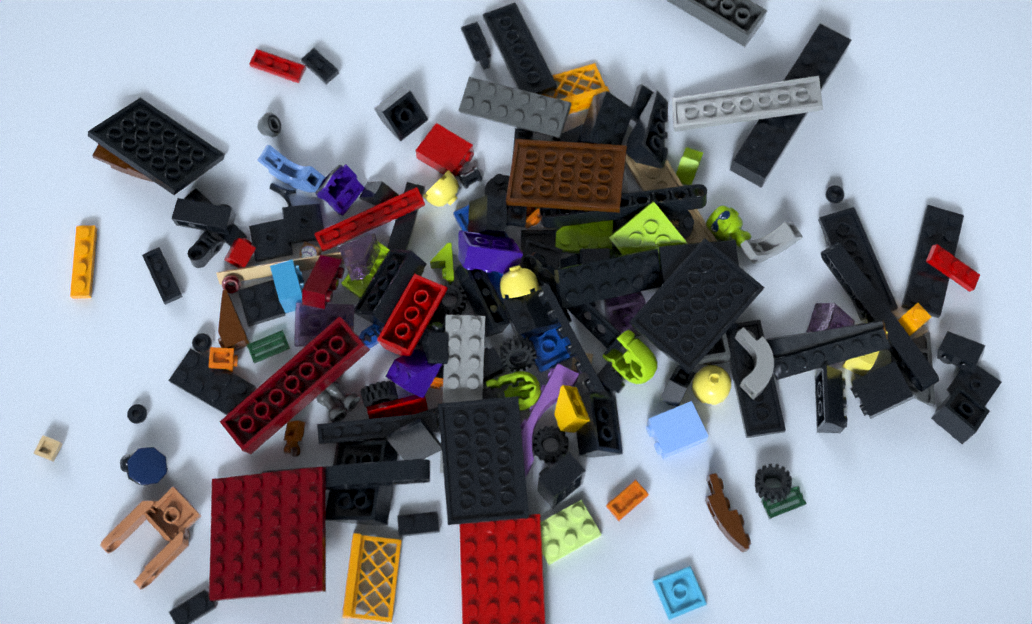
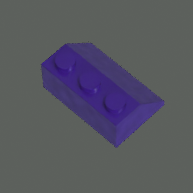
M459 230L458 259L465 269H481L488 273L496 271L505 274L510 271V267L520 265L523 253L513 238Z

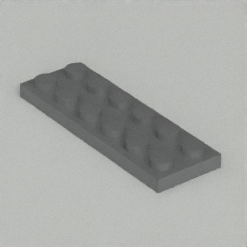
M469 77L458 111L474 117L561 139L572 104L552 97Z

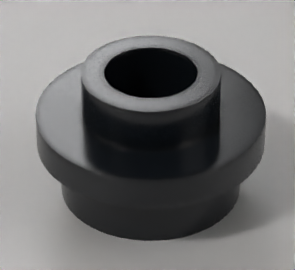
M837 185L830 186L825 193L826 199L833 204L840 203L844 198L843 189Z
M201 333L193 338L192 346L197 352L203 353L210 349L212 340L207 334ZM201 341L206 342L204 346H199Z
M141 404L131 406L127 412L129 421L134 424L142 423L147 418V409ZM135 411H140L138 416H134Z

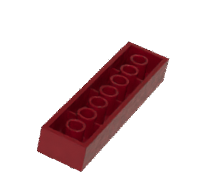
M339 316L226 415L220 423L243 452L252 454L370 351L369 347L352 327Z

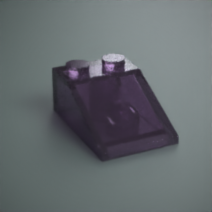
M296 303L295 347H305L339 316L354 330V304H327L325 309Z

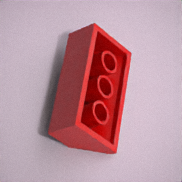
M414 274L377 338L380 345L397 355L410 356L448 288Z

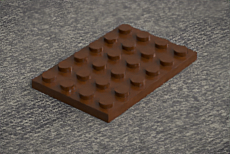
M516 139L506 205L620 213L627 146Z

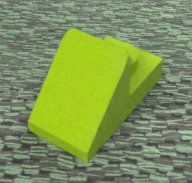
M688 147L685 148L676 172L683 185H692L703 152Z
M447 243L430 261L431 269L442 268V277L449 284L454 282L452 243Z

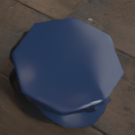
M154 447L138 448L132 455L126 454L120 460L121 471L127 472L128 479L139 485L146 486L158 483L163 479L168 470L166 456Z

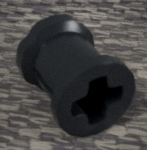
M476 166L472 167V170L458 175L465 189H468L469 185L477 181H482V176Z

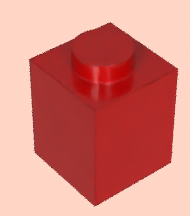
M239 238L234 240L224 260L238 269L245 268L256 248L252 246V242Z

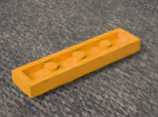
M95 225L76 226L70 291L72 299L92 297L97 227Z

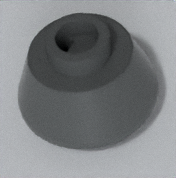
M268 112L259 119L257 128L264 136L276 137L281 131V122L275 114Z

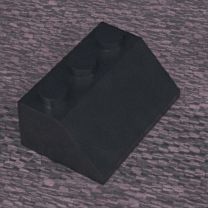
M822 365L814 376L817 433H841L847 427V416H844V408H846L847 401L846 397H843L846 381L845 378H842V371L828 365Z
M591 392L580 395L590 421L576 431L579 456L594 458L623 454L616 397Z

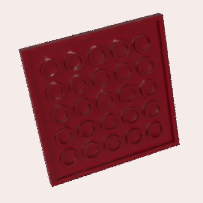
M314 467L212 479L210 601L326 592V468Z

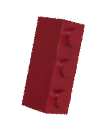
M323 255L319 256L302 289L303 305L325 309L327 303L332 301L333 291L337 290L339 279H342L344 275L342 259Z

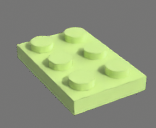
M582 500L541 522L542 555L548 565H551L602 535Z

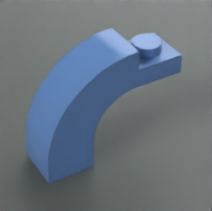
M267 145L257 159L258 162L269 169L268 172L271 175L301 191L316 192L325 178L312 166H300L288 160L271 145Z

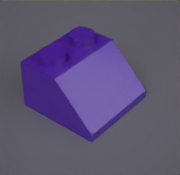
M416 349L413 350L410 356L396 358L385 377L408 392L424 398L442 364L428 363L425 353Z

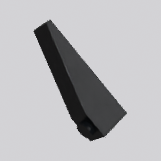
M658 90L654 91L628 137L626 153L636 163L662 169L665 166L668 155V148L665 147V139L668 138V132L665 131V123L668 122V101Z

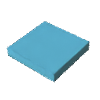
M691 566L652 581L668 620L707 605Z

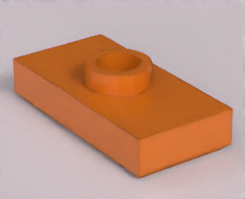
M635 480L606 505V508L620 521L646 499L649 494Z

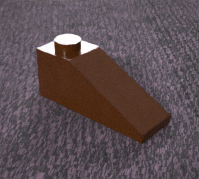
M225 289L222 291L218 327L221 338L218 339L221 348H234L235 352L249 346L250 342L231 297Z

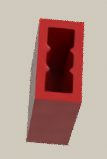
M438 123L433 126L415 150L418 160L443 175L449 170L454 177L462 173L465 163L470 162L474 156L473 144Z

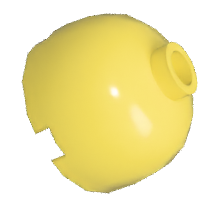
M448 170L423 197L430 204L437 207H443L447 203L451 205L458 198L456 196L459 190L458 181Z
M520 265L510 267V271L505 273L500 281V290L503 298L507 294L509 298L530 294V289L535 288V291L540 289L536 275L527 268H521Z
M716 365L702 367L695 374L692 381V391L695 397L704 404L716 405L723 402L731 390L729 374L722 367Z

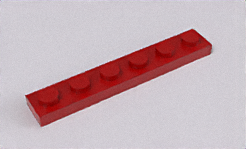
M416 187L316 232L314 235L322 252L415 211L425 206V202Z

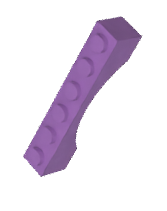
M557 364L555 369L551 368L547 376L549 381L547 385H542L539 400L530 407L529 412H531V415L528 419L525 418L521 424L525 477H527L534 464L532 438L538 421L557 402L560 387L562 385L574 387L578 380V373L560 364Z

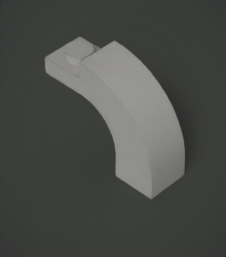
M784 222L768 235L756 240H745L740 245L744 249V255L753 264H757L783 252L803 238L793 222Z
M743 327L737 332L735 339L752 356L754 369L743 379L740 387L754 400L765 389L771 379L774 369V357L768 342L763 336L756 341L754 334Z

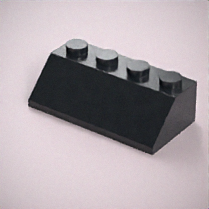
M390 249L352 312L377 326L384 327L413 275L421 276L427 263L411 250Z

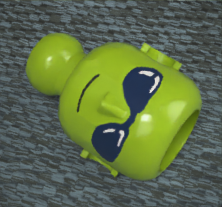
M725 205L717 207L706 221V227L717 240L735 239L736 245L742 248L740 244L752 238L748 231L741 229L743 221L738 216L739 213L732 207L729 208Z

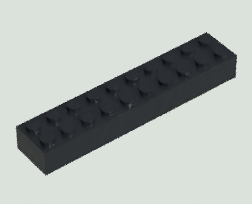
M820 23L784 81L819 76L822 92L852 40ZM809 112L759 119L733 159L730 171L762 188Z

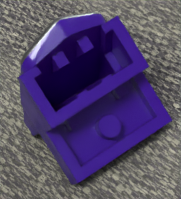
M345 164L344 166L338 165L324 178L315 194L319 199L325 200L338 215L343 216L365 187L357 180L358 176Z

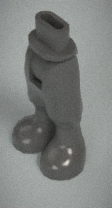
M335 381L316 397L317 402L326 406L330 411L329 419L332 423L344 419L347 412L337 405L331 396L336 397L348 412H351L360 401V397L356 393L347 395L342 391L339 383Z

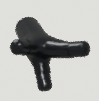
M271 183L269 189L281 195L288 206H292L288 195L295 194L296 190H288L275 183Z

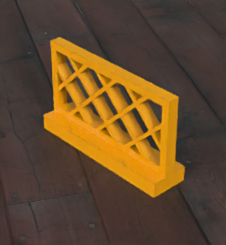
M595 63L552 75L555 81L561 82L557 89L552 90L555 91L552 98L557 99L556 97L559 93L566 95V98L560 100L572 104L569 114L589 109L595 95L605 91L610 93ZM588 71H594L592 78L584 75ZM570 76L578 77L576 82L567 80ZM581 79L589 81L587 87L579 84ZM594 83L599 85L601 88L593 90L590 87ZM564 84L572 86L570 92L562 89ZM576 88L584 91L577 95L573 93Z
M353 533L342 618L392 622L401 540ZM364 541L374 542L377 549L368 555L364 549ZM388 543L396 544V552L388 557L382 548ZM380 550L386 560L377 566L371 556ZM367 559L375 567L368 575L361 569V564ZM389 562L394 569L393 573L386 578L379 568ZM375 571H378L384 580L375 587L368 577ZM366 579L373 589L363 596L358 588L359 584ZM386 582L391 588V593L383 598L377 588ZM375 591L382 601L372 608L366 597ZM359 594L361 599L357 601V596ZM363 600L370 610L364 615L355 614L356 605ZM384 603L389 609L388 617H380L374 609Z

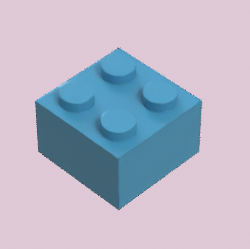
M293 260L271 265L270 268L278 298L285 313L307 308V305L302 304V289L305 282L299 265L295 266Z

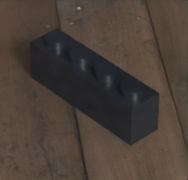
M460 263L455 273L462 288L465 290L475 315L485 316V337L502 333L510 324V321L487 273L481 269H465Z

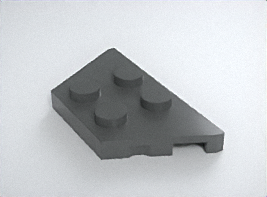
M927 332L912 340L932 366L930 332ZM891 354V362H896L914 398L929 406H934V385L923 392L919 391Z

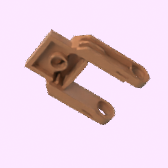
M172 487L159 501H142L102 540L100 546L106 553L113 552L146 520L165 540L169 541L170 543L144 567L145 570L133 581L139 589H144L189 546L188 529L202 515L175 487Z

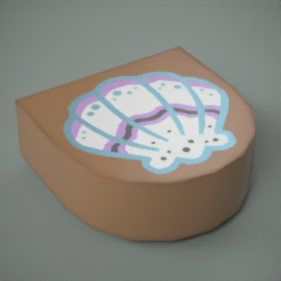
M304 242L299 251L300 258L318 256L322 253V250L308 242Z

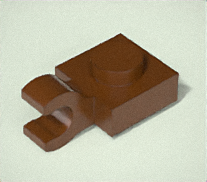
M295 420L287 423L284 441H287L283 450L284 454H290L292 449L293 457L300 455L301 450L298 442L302 441L305 422Z

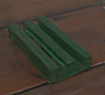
M283 330L248 344L247 348L255 364L290 349ZM281 343H284L283 346H280V347H278V348H275V349H273V350H271V351H268V352H266V353H264V354H261V355H259V356H255V354H258V353H260V352H262V351L271 349V348H273L274 346H277V345H279V344H281Z
M799 486L793 487L790 490V494L795 492V496L768 506L767 503L771 499H768L767 502L764 499L761 500L769 519L807 504L803 499V494L800 493ZM797 499L799 500V503L781 509L774 513L770 512L771 509L777 508L779 506H782Z

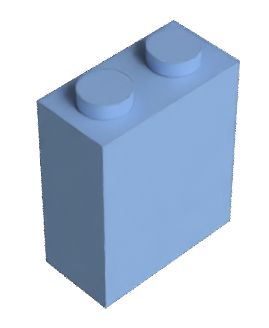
M692 401L649 418L646 426L648 435L650 437L653 436L656 442L654 447L657 454H661L663 459L701 444L709 437Z

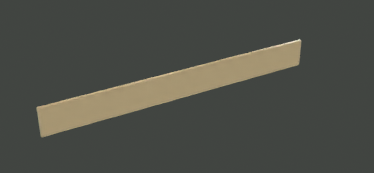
M360 248L324 254L323 256L342 259V264L361 261L365 254L364 249ZM320 255L294 259L293 262L295 266L299 265L300 271L311 270L314 268ZM282 262L216 272L220 285L223 278L228 275H235L240 281L272 276L270 266Z

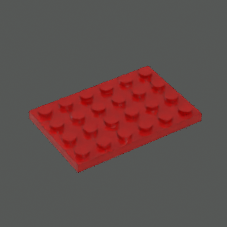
M529 514V518L459 524L462 624H546L541 515Z

